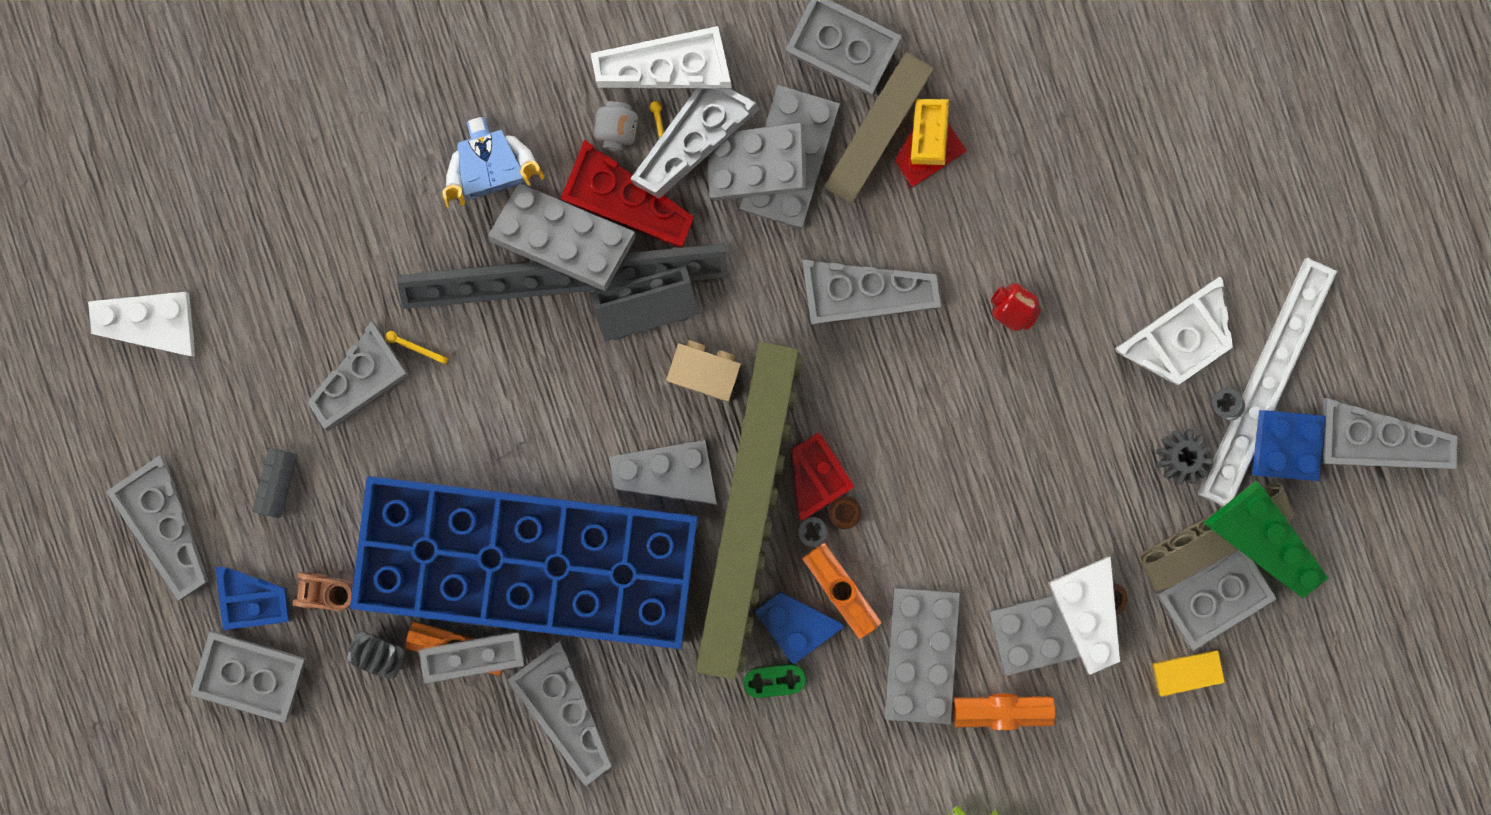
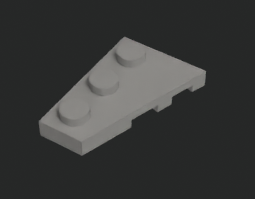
M373 321L365 328L366 332L357 344H353L347 351V356L338 368L328 375L307 402L323 428L327 431L409 376Z
M706 440L609 457L614 489L717 504Z

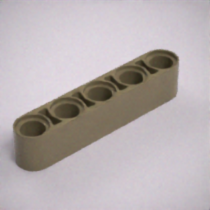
M908 52L904 54L824 186L825 189L852 205L932 74L933 67Z
M1272 483L1263 486L1280 512L1290 522L1294 518L1295 513L1282 484ZM1208 516L1148 549L1140 556L1139 560L1153 589L1164 590L1236 552L1238 549L1203 523L1210 517Z

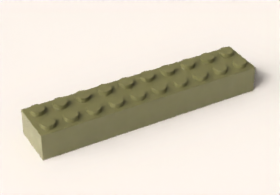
M759 341L696 668L697 673L736 680L737 672H744L747 650L741 648L743 639L750 640L753 626V617L748 616L749 606L756 607L760 587L754 584L756 573H763L766 557L765 552H760L762 540L769 541L772 520H767L766 517L768 507L775 508L778 488L772 487L774 475L782 474L785 456L779 455L781 442H788L791 423L785 422L787 410H794L797 390L791 389L793 378L799 379L803 364V357H797L799 349Z

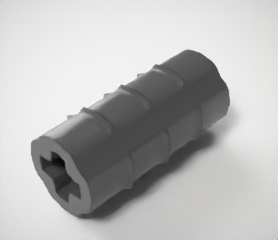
M274 448L268 449L252 512L281 518L288 489L291 487L290 481L295 471L294 466L297 454Z

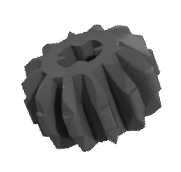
M1186 429L1184 435L1179 430L1172 431L1173 440L1168 437L1161 439L1167 449H1156V454L1164 455L1165 460L1158 461L1156 465L1158 468L1168 466L1163 475L1166 479H1170L1175 475L1176 484H1183L1185 477L1190 484H1194L1197 479L1196 474L1201 477L1207 475V471L1202 465H1212V459L1204 458V454L1211 452L1212 447H1201L1205 440L1203 435H1198L1194 438V432L1191 429ZM1181 449L1183 452L1190 453V459H1186L1188 464L1178 460V455L1183 454L1180 452Z
M366 632L357 633L348 649L347 660L349 663L371 674L387 679L395 678L405 662L406 651L403 647Z

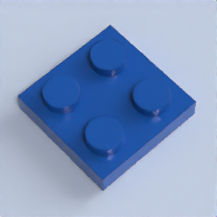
M1259 410L1252 475L1319 481L1326 416Z

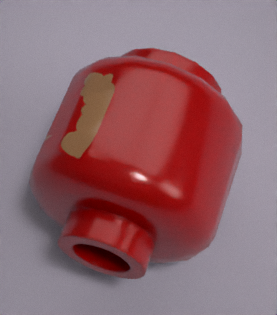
M1012 283L1006 288L1000 286L990 301L994 304L992 309L993 318L1012 331L1030 329L1041 313V308L1038 307V297L1018 283Z

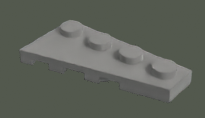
M696 88L630 178L635 186L660 199L759 110L758 104L729 88Z
M802 259L811 325L941 307L936 274L876 269L874 267H859Z
M1323 398V416H1326L1321 464L1457 468V436L1418 424H1411L1387 415L1384 416L1356 406L1343 404L1329 398Z
M159 455L106 491L178 601L183 600L209 582L164 455Z
M560 640L507 681L582 783L587 786L611 768L613 764Z

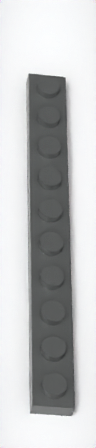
M725 244L627 253L608 287L685 265L690 281L728 278ZM538 262L398 275L397 280L403 309L601 290Z

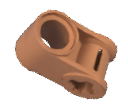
M297 572L299 586L297 598L293 599L292 605L333 611H342L350 608L353 581L327 577L317 573ZM339 586L345 588L348 593V599L345 604L340 603L336 599L335 593Z

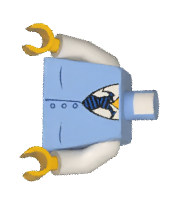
M479 117L467 122L471 139L459 142L457 145L458 151L452 154L446 175V188L443 190L442 195L447 208H450L449 203L453 199H458L460 206H464L463 193L470 200L517 186L518 183H526L528 186H531L529 179L533 175H539L541 180L545 177L529 148L515 136H505L502 130L490 133L485 117Z

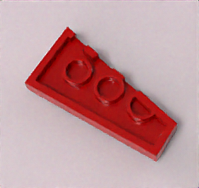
M584 139L560 200L657 240L683 248L694 216L664 195L659 199L635 186L630 179L633 176L631 173L618 165L612 158L605 156L595 149L592 144Z

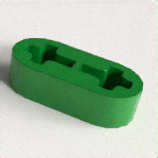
M792 663L760 666L746 672L743 685L748 695L754 698L792 695L803 689L805 675L800 666L793 665ZM788 670H793L796 676L800 675V680L795 681V687L792 688L788 687L787 682L776 683V678L785 677ZM754 674H760L762 679H773V683L762 685V691H756L755 686H749L748 682L754 680Z

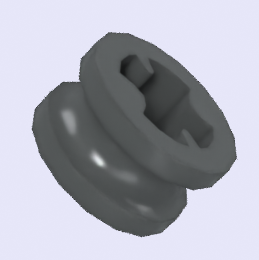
M1226 388L1221 389L1215 394L1212 406L1216 414L1221 418L1231 421L1238 419L1244 413L1245 400L1235 390ZM1231 397L1236 405L1230 406V411L1227 412L1221 405L1227 403L1228 398Z
M808 517L800 523L798 536L805 545L811 547L818 546L826 540L827 527L821 519ZM812 522L813 526H815V523H818L822 529L818 532L820 536L818 540L813 541L811 537L809 541L804 537V534L807 532L805 526L808 523Z

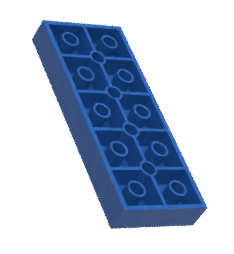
M367 476L350 609L681 649L698 516Z

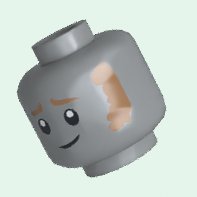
M608 101L606 106L597 109L593 135L596 140L603 143V149L622 151L623 146H628L635 142L638 116L631 110V105Z

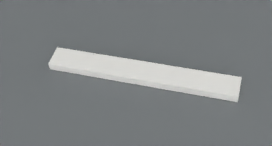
M1304 259L1242 395L1245 400L1244 413L1238 419L1231 420L1197 495L1221 506L1226 505L1235 498L1254 456L1259 410H1275L1335 278L1336 270L1312 259Z

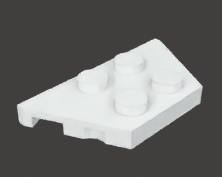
M1217 277L1117 346L1115 351L1175 385H1179L1233 348L1231 332L1228 330L1227 325L1229 318L1227 306L1225 307L1222 291L1224 284L1222 278Z

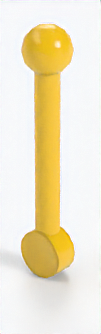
M653 101L650 103L649 109L654 113L660 139L664 133L660 114L662 105L658 101Z
M388 331L385 334V340L390 344L397 343L447 365L448 358L402 339L394 331Z

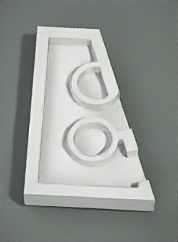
M189 292L88 301L91 334L195 357Z
M1111 557L1103 558L1048 582L1087 674L1091 675L1120 662Z

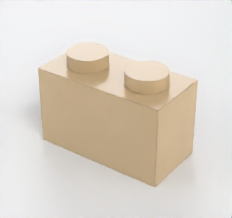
M687 340L686 345L678 343L666 381L729 402L741 367L740 363L735 362L737 356L718 350L717 355L704 352L705 345Z

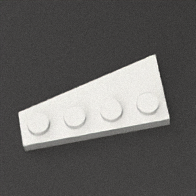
M718 26L591 53L598 88H732Z

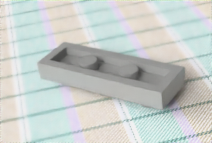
M519 632L419 650L424 683L525 665Z

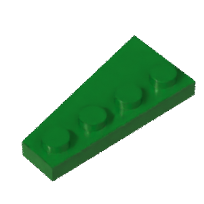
M1257 481L1203 522L1301 598L1306 597L1329 579L1265 489Z

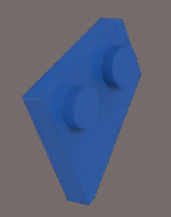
M225 566L215 567L223 630L291 621L287 588Z
M781 591L754 611L793 665L844 628L841 622L795 600Z

